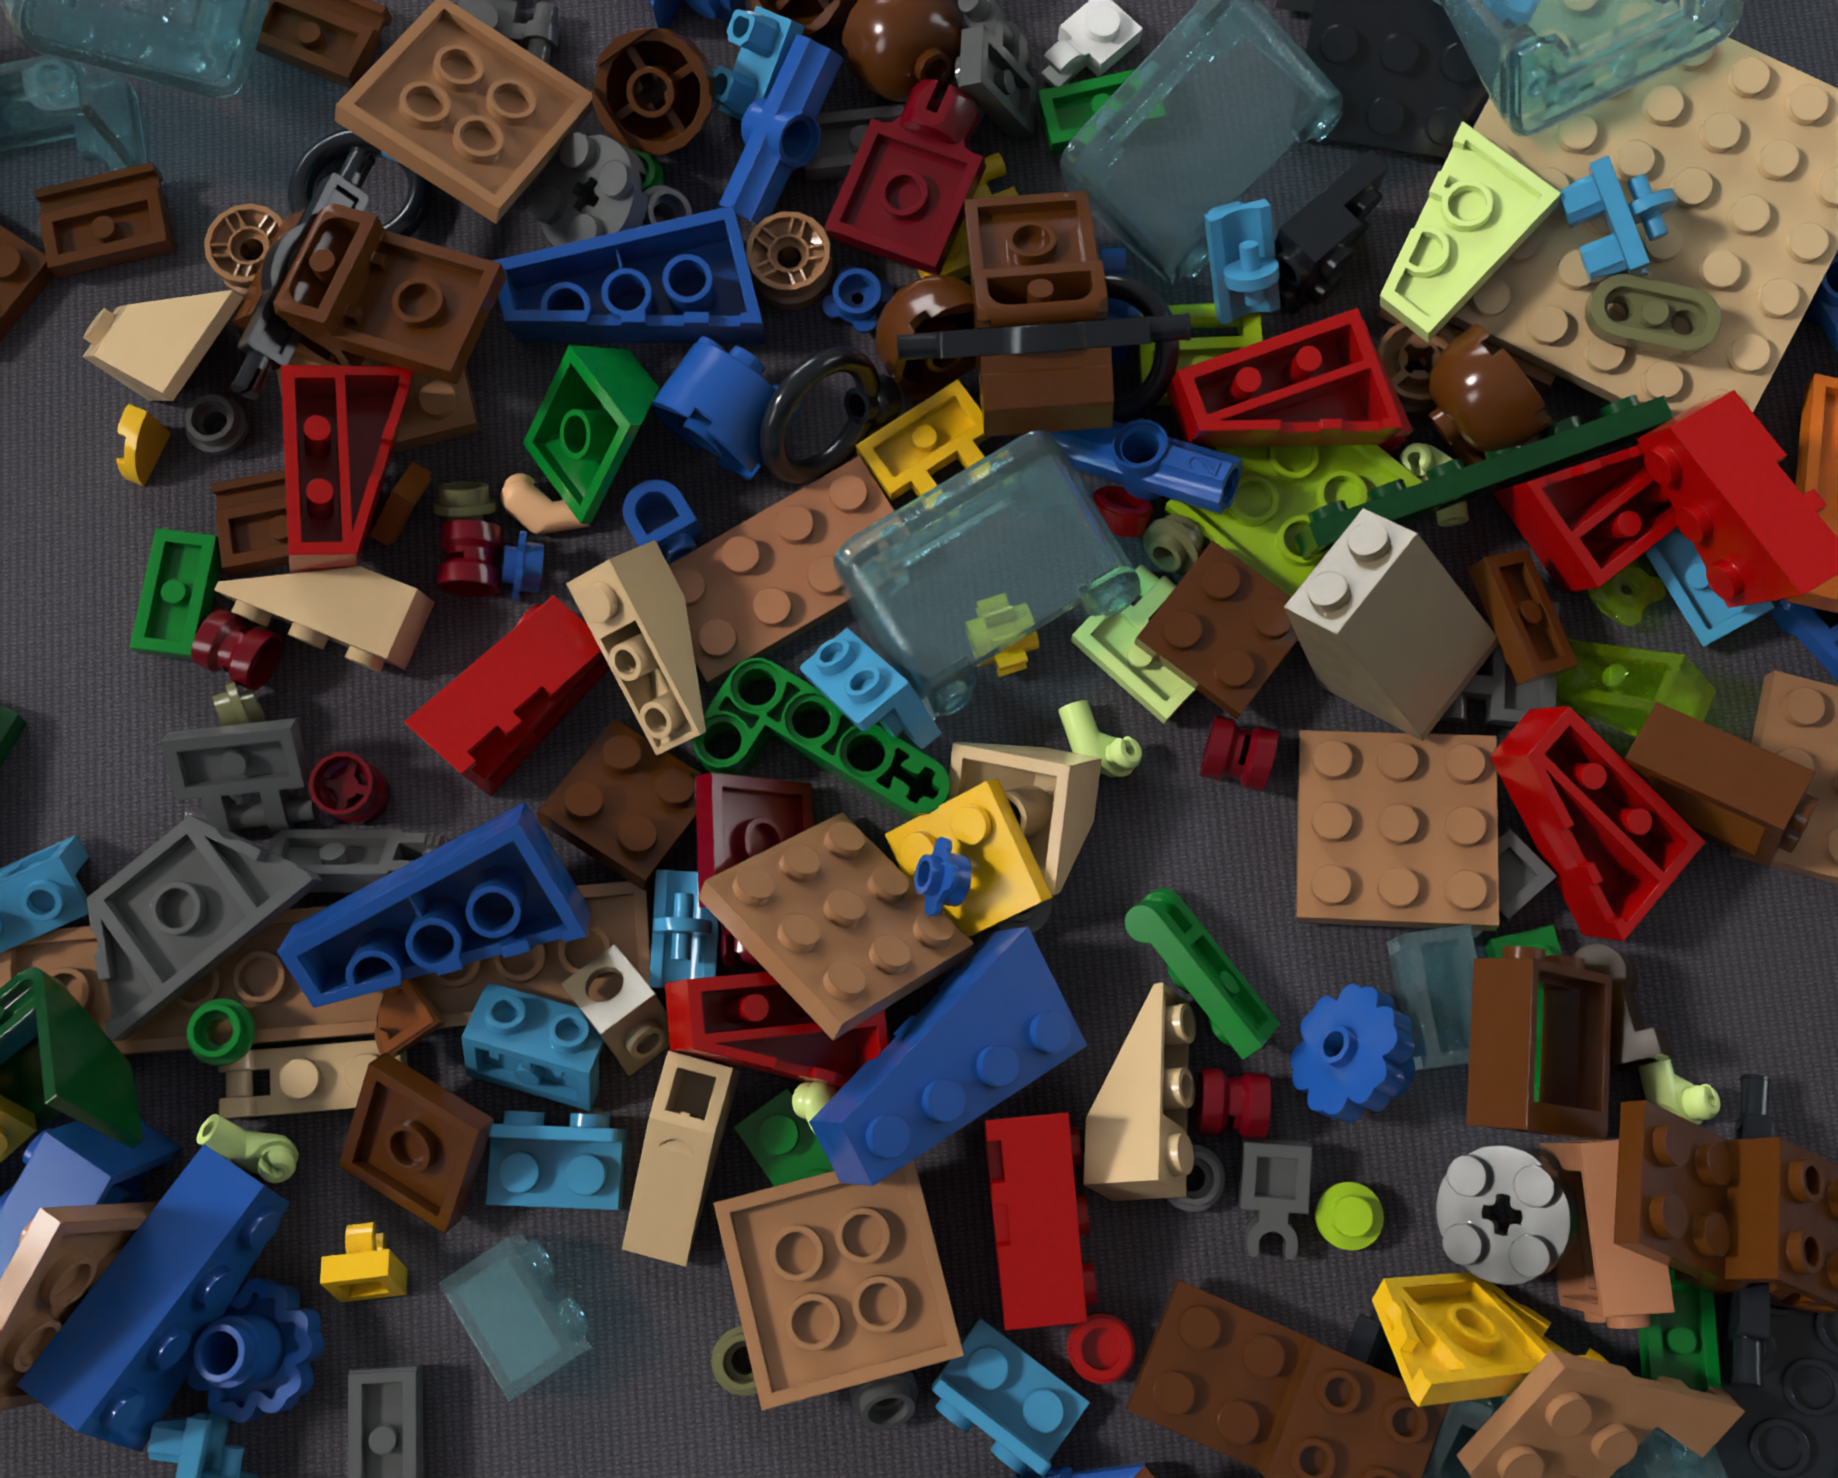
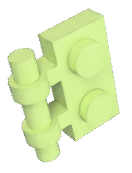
M1141 564L1126 580V583L1142 597L1133 607L1114 590L1072 634L1071 642L1158 720L1165 724L1196 689L1134 644L1136 637L1176 587L1166 576L1159 579Z

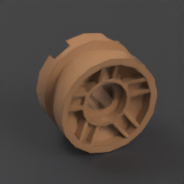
M249 203L229 208L219 214L212 222L204 240L205 255L215 273L222 278L230 290L236 291L243 297L246 295L283 222L278 214L266 206ZM262 253L256 260L250 261L247 259L249 254L256 256Z
M778 212L765 217L753 228L746 244V258L755 291L767 304L782 310H800L815 304L826 294L833 279L831 245L825 229L814 218L800 212ZM798 256L801 257L800 263L793 268H785L779 264L780 259L787 262L795 261Z
M1401 322L1390 328L1377 346L1379 355L1407 418L1425 416L1436 408L1429 392L1430 372L1439 355L1456 339L1445 327L1427 343ZM1408 361H1416L1422 365L1424 370H1414L1410 374L1405 368L1408 365Z

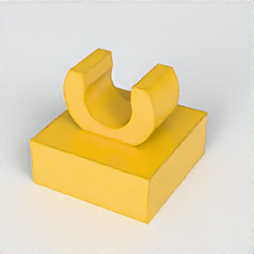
M374 1222L347 1225L345 1233L346 1254L321 1257L320 1284L340 1303L407 1295L408 1269L390 1249H386V1235L384 1233L376 1234V1224Z

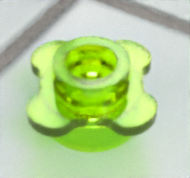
M1636 558L1601 587L1588 589V594L1596 602L1602 613L1615 619L1616 623L1623 627H1632L1641 621L1642 611L1650 603H1657L1665 596V585L1661 579L1650 577L1639 567V562ZM1622 585L1630 586L1632 590L1631 595H1625L1622 592Z

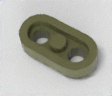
M1617 274L1608 277L1590 294L1585 305L1586 323L1592 333L1601 340L1674 357H1686L1702 350L1716 337L1721 325L1720 309L1716 301L1705 291L1632 274ZM1617 303L1622 305L1626 310V320L1616 321L1612 319L1608 314V304ZM1672 317H1682L1688 322L1690 327L1688 335H1681L1673 330L1671 325Z

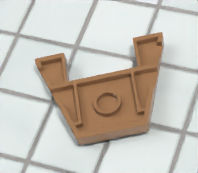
M1550 1350L1456 1456L1471 1478H1610L1619 1467L1626 1465L1632 1460L1638 1446L1656 1427H1659L1703 1458L1745 1411L1722 1389L1709 1387L1707 1392L1689 1389L1679 1379L1660 1375L1656 1381L1633 1376L1623 1366Z

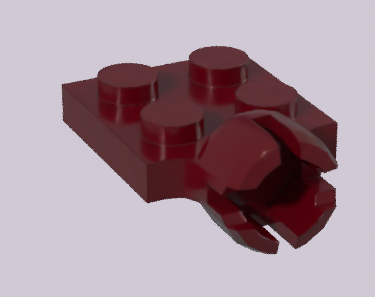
M923 79L912 88L901 116L893 122H881L871 119L824 229L831 239L933 275H940L964 220V199H973L986 169V164L982 155L973 153L968 149V144L979 121L976 101L967 93L949 84L941 101L935 97L941 82L935 79Z
M714 772L696 776L698 892L700 893L706 879L813 827L812 784ZM699 900V908H707V907ZM721 923V956L724 964L740 969L741 955L744 967L748 969H765Z

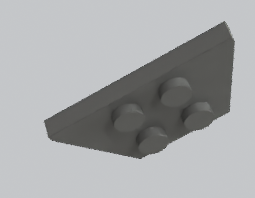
M191 815L185 818L86 898L90 927L98 941L95 953L98 981H107L112 1019L105 1021V1028L111 1041H125L319 885L323 881L320 876L203 818Z

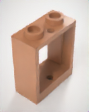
M1619 1138L1539 1143L1541 1155L1552 1163L1549 1166L1558 1173L1562 1182L1568 1183L1577 1202L1579 1214L1578 1233L1573 1248L1565 1259L1558 1262L1555 1266L1560 1306L1584 1312L1585 1322H1606L1607 1328L1612 1329L1650 1327V1314L1674 1313L1669 1267L1614 1244Z

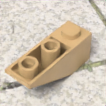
M656 540L610 558L566 583L656 756L706 732L685 596Z
M361 566L218 581L214 589L235 602L231 610L232 613L264 627H268L271 618L290 624L291 628L287 635L324 650L328 640L348 647L344 658L377 672H381L384 663L406 670L435 604L433 600L417 588Z
M1164 983L1153 984L1086 1117L1083 1185L1111 1201L1186 1197V1177L1193 1169L1194 1152L1191 1140L1187 1135L1188 1108H1191L1194 1103L1195 1086L1192 1074L1188 1069L1189 1043H1192L1195 1039L1196 1023L1189 1003Z
M672 1051L667 1052L648 1119L622 1250L687 1267L739 1081L740 1070Z

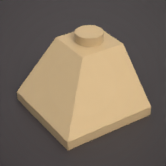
M234 290L128 304L117 307L113 313L104 308L95 317L83 336V339L91 343V345L82 357L148 401H174L244 297Z
M955 742L952 745L949 772L950 793L947 801L985 781L998 778L1051 894L1056 895L1061 892L1094 822L1102 758L1045 747Z

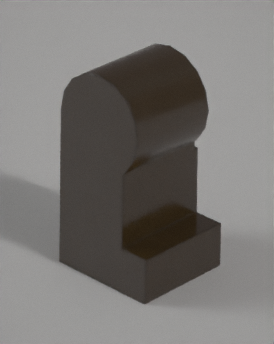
M1589 944L1578 949L1573 956L1585 958L1586 970L1613 975L1609 1074L1673 1059L1674 1055L1667 1033L1655 1027L1645 1028L1634 994L1639 979L1638 970L1633 961L1624 953L1603 944Z

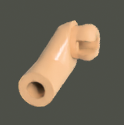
M516 473L505 480L504 487L500 493L501 503L506 513L531 533L547 534L590 527V524H581L564 500H550L534 486L535 480L531 476L524 473Z

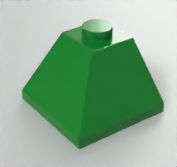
M569 345L522 443L581 524H591L659 390L657 384L629 349Z

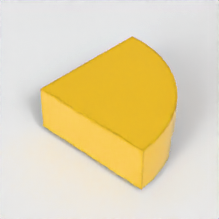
M128 404L118 424V434L125 436L126 439L124 458H116L121 475L126 480L145 486L171 432L148 411Z

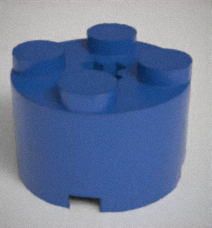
M701 336L658 392L651 405L656 407L653 412L657 418L684 443L697 452L704 448L708 452L720 457L716 465L737 477L751 480L764 464L760 448L761 424L769 401L778 385L772 386L761 377L766 369L765 366L747 350L734 346L728 354L719 344L708 337ZM801 402L798 403L792 413L787 431L803 408Z

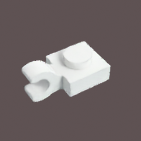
M1089 0L1060 25L1057 39L1059 41L1044 54L1043 59L1049 66L1041 72V77L1052 87L1066 85L1086 66L1097 77H1100L1140 42L1143 28L1112 0Z

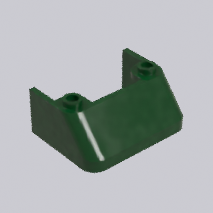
M36 967L27 968L0 988V1095L34 1113L37 1131L62 1112L132 1149L143 1141L133 1069L131 1063L65 985Z

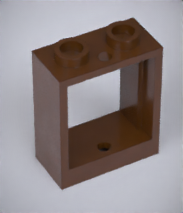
M1657 701L1625 757V762L1697 834L1770 867L1779 848L1791 854L1793 853L1819 798L1807 793L1816 771Z
M1504 946L1502 958H1474L1466 1125L1548 1136L1607 1140L1613 975L1586 970L1585 958L1566 955H1545V949L1535 947ZM1538 989H1543L1539 1102H1534Z

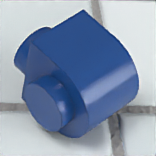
M647 480L632 488L624 500L623 518L638 547L656 540L668 565L696 549L694 540L701 537L703 533L698 520L683 495L674 485L663 480Z

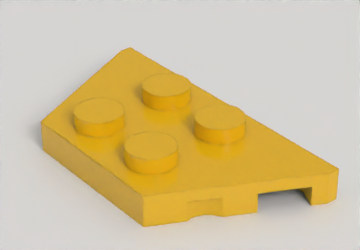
M1471 1272L1384 1278L1372 1298L1409 1395L1418 1407L1511 1395L1550 1350L1571 1354L1544 1336L1552 1322L1529 1307L1514 1301L1493 1283L1483 1280ZM1589 1348L1586 1355H1578L1609 1363L1602 1355Z

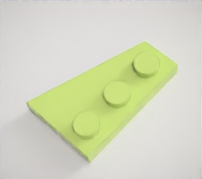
M1462 121L1453 139V147L1442 170L1438 171L1429 190V198L1415 227L1411 228L1380 294V306L1428 343L1557 208L1561 193Z

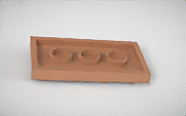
M859 455L669 564V567L685 596L695 664L708 686L712 687L728 678L732 670L740 662L749 658H762L919 567L923 564V555Z

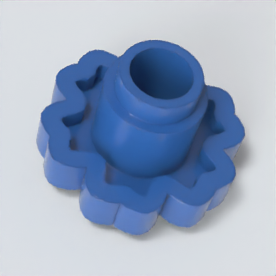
M1348 984L1342 990L1337 1000L1330 996H1323L1317 1001L1313 1010L1303 1018L1300 1024V1032L1304 1041L1293 1049L1290 1055V1064L1293 1070L1292 1084L1297 1090L1308 1094L1307 1103L1311 1110L1331 1119H1341L1348 1123H1354L1359 1119L1364 1108L1380 1112L1388 1105L1391 1099L1403 1095L1412 1084L1415 1075V1063L1412 1057L1415 1044L1412 1035H1410L1412 1023L1408 1016L1395 1010L1394 1000L1389 995L1373 987Z
M272 1278L250 1279L243 1287L239 1288L222 1318L212 1322L197 1339L193 1353L194 1365L187 1375L188 1383L194 1390H209L207 1398L208 1408L212 1414L221 1417L227 1416L237 1423L255 1421L260 1419L265 1412L275 1414L291 1410L298 1402L300 1396L305 1395L312 1388L314 1374L308 1363L321 1356L325 1343L321 1332H319L321 1321L318 1312L309 1308H299L300 1292L296 1286L285 1283L280 1284Z

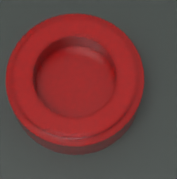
M1105 486L1093 493L1087 516L1096 527L1103 531L1123 537H1139L1145 534L1154 509L1149 500L1135 498L1128 494L1123 487Z
M1107 1312L1088 1313V1322L1073 1324L1069 1331L1066 1344L1068 1358L1076 1372L1084 1379L1098 1384L1114 1382L1122 1378L1133 1364L1135 1357L1133 1335L1127 1325L1113 1314Z

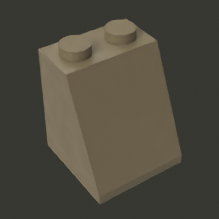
M1364 508L1284 606L1320 687L1421 741H1424L1499 644L1495 633L1418 533Z

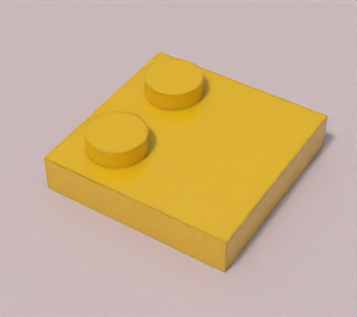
M998 778L985 781L939 805V808L933 812L920 815L885 834L900 870L913 883L915 870L920 858L925 854L931 855L933 853L935 843L939 837L951 839V852L963 854L969 858L971 864V883L966 898L957 907L942 905L941 910L968 938L1053 898Z

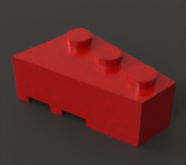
M1358 308L1177 370L1167 386L1166 392L1184 441L1205 448L1383 445L1403 428Z
M281 365L290 573L358 566L412 391L414 371L397 366Z
M1735 390L1702 401L1637 439L1645 454L1644 462L1647 471L1657 483L1662 485L1676 511L1675 520L1679 530L1688 540L1693 542L1707 568L1706 578L1710 587L1724 600L1728 608L1803 596L1838 575V538L1818 514L1827 504L1815 489L1802 494L1778 464L1787 456L1786 453Z
M1639 443L1493 491L1495 497L1562 593L1601 587L1677 527L1675 520L1676 511L1662 485L1657 483L1647 471L1644 462L1645 454Z
M553 595L543 604H536L521 617L513 630L403 723L461 775L492 797L611 668L588 625Z
M1570 706L1529 709L1489 756L1545 864L1557 875L1555 883L1584 936L1625 941L1705 843Z
M768 972L694 978L665 983L670 1051L798 1081L824 1083L840 1090L868 1060L875 1059L888 1045L885 1009L837 1039L832 1040Z
M1068 1112L982 1122L1005 1331L1088 1322L1086 1305L1097 1304V1287L1093 1263H1082L1080 1236L1089 1235L1090 1229L1085 1194H1076L1073 1167L1082 1166L1078 1127H1070Z

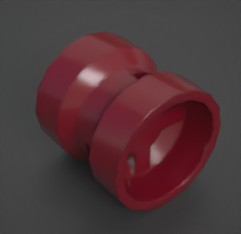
M457 519L442 523L440 546L446 553L445 561L438 566L437 588L449 594L465 597H488L498 594L500 592L501 571L495 566L496 555L502 552L504 530L498 525L480 520Z
M220 608L212 612L201 624L192 644L191 657L196 665L213 673L222 670L229 672L231 681H235L237 685L248 690L253 688L255 691L264 686L276 670L282 656L283 639L279 634L264 627L250 629L246 626L245 620L241 616L225 608Z
M1215 715L1206 739L1199 776L1217 781L1226 776L1238 779L1243 788L1263 792L1274 762L1279 731L1262 726L1248 730L1240 728L1235 719ZM1243 744H1245L1244 751H1243L1242 758H1241V762H1240V764H1238L1239 759H1240V756H1241Z
M335 752L325 756L314 766L309 777V792L313 802L322 811L351 825H365L376 820L385 812L390 801L391 788L387 777L377 767L350 752ZM358 795H361L358 799H356V800H354V801H350V800L356 798Z
M1200 1068L1195 1097V1127L1197 1135L1218 1136L1227 1128L1231 1131H1238L1246 1139L1265 1140L1269 1129L1271 1113V1082L1269 1074L1247 1071L1241 1077L1228 1078L1221 1069Z

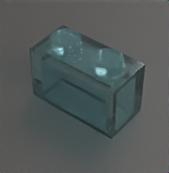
M1471 925L1405 933L1387 941L1399 1011L1408 1016L1412 1023L1410 1035H1412L1415 1044L1412 1054L1415 1071L1469 1063L1474 958H1477Z
M523 1234L505 1238L438 1283L508 1402L521 1396L591 1348L584 1336L590 1332V1326L585 1315L571 1297L562 1300L549 1279L555 1273L551 1259L537 1240L533 1239L527 1242Z

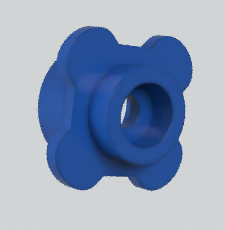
M846 266L838 273V277L833 285V294L824 298L822 303L823 312L831 320L841 318L853 324L854 329L858 333H871L877 328V315L882 306L887 304L893 297L892 286L886 280H878L872 272L857 266ZM860 295L864 300L860 304H855L852 301L853 297Z
M520 531L516 546L505 545L503 553L501 583L512 584L511 600L518 601L519 591L538 593L541 583L544 544L526 542L527 531Z
M939 837L931 855L925 854L920 858L914 876L916 891L919 894H924L925 897L924 911L926 915L933 917L940 914L942 905L959 906L966 898L971 883V864L969 858L966 855L951 852L952 841L946 837Z

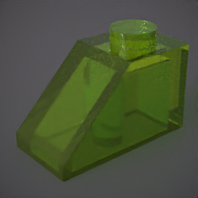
M1569 639L1568 642L1579 665L1561 675H1557V703L1563 706H1570L1574 711L1635 738L1638 736L1656 701L1704 722L1716 689L1686 655Z

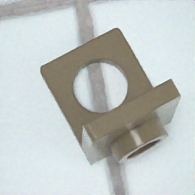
M612 945L562 983L566 992L597 1030L628 1076L635 1073L670 1046L666 1010L655 992L616 945ZM616 972L623 976L622 989L614 998L604 1002L593 1001L589 998L590 985L601 974Z

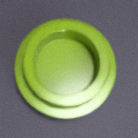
M1340 1182L1327 1188L1318 1199L1315 1209V1220L1319 1232L1326 1241L1337 1248L1353 1251L1366 1248L1378 1238L1384 1223V1213L1381 1202L1369 1188L1355 1182Z

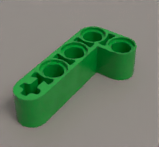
M749 658L740 662L732 670L704 713L706 732L693 738V747L696 754L709 772L740 776L744 775L753 766L769 739L772 738L908 821L938 809L939 805L947 802L950 793L949 776L945 768L935 759L897 736L895 738L877 724H874L866 731H861L817 688L764 658ZM766 680L776 686L772 699L763 705H751L743 700L745 689L755 681ZM810 712L824 714L830 719L828 730L817 738L800 736L796 732V726L803 715ZM731 732L741 737V746L734 756L728 759H716L709 755L710 744L717 735ZM863 744H872L884 752L885 757L882 764L872 771L862 772L855 769L849 763L851 753ZM898 760L903 761L900 765L901 775L909 782L920 785L925 778L932 780L934 799L923 796L917 803L910 801V787L893 776ZM892 779L891 787L889 789L884 787Z

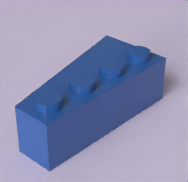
M734 205L493 260L494 262L501 263L507 277L498 297L504 321L517 342L696 343L701 336H705L717 344H766L763 322Z
M524 801L294 924L277 953L313 1008L396 987L401 985L402 981L434 972L439 976L461 970L464 964L498 955H503V958L530 952L533 946L562 939L564 943L587 937L591 909Z
M1028 926L991 932L976 947L978 952L961 969L954 970L938 987L940 991L917 1015L910 1016L894 1033L896 1037L875 1059L868 1060L809 1121L840 1183L866 1186L876 1185L1088 1046Z
M141 1119L143 1141L134 1149L78 1120L41 1132L30 1143L23 1155V1163L26 1166L15 1186L0 1197V1279L19 1247V1238L23 1229L35 1218L40 1208L146 1202L149 1195L140 1190L146 1178L155 1167L169 1168L183 1147Z
M204 1144L17 1386L76 1432L142 1452L150 1439L153 1424L162 1419L194 1365L193 1353L197 1339L212 1322L222 1318L265 1244L277 1231L281 1218L290 1202Z

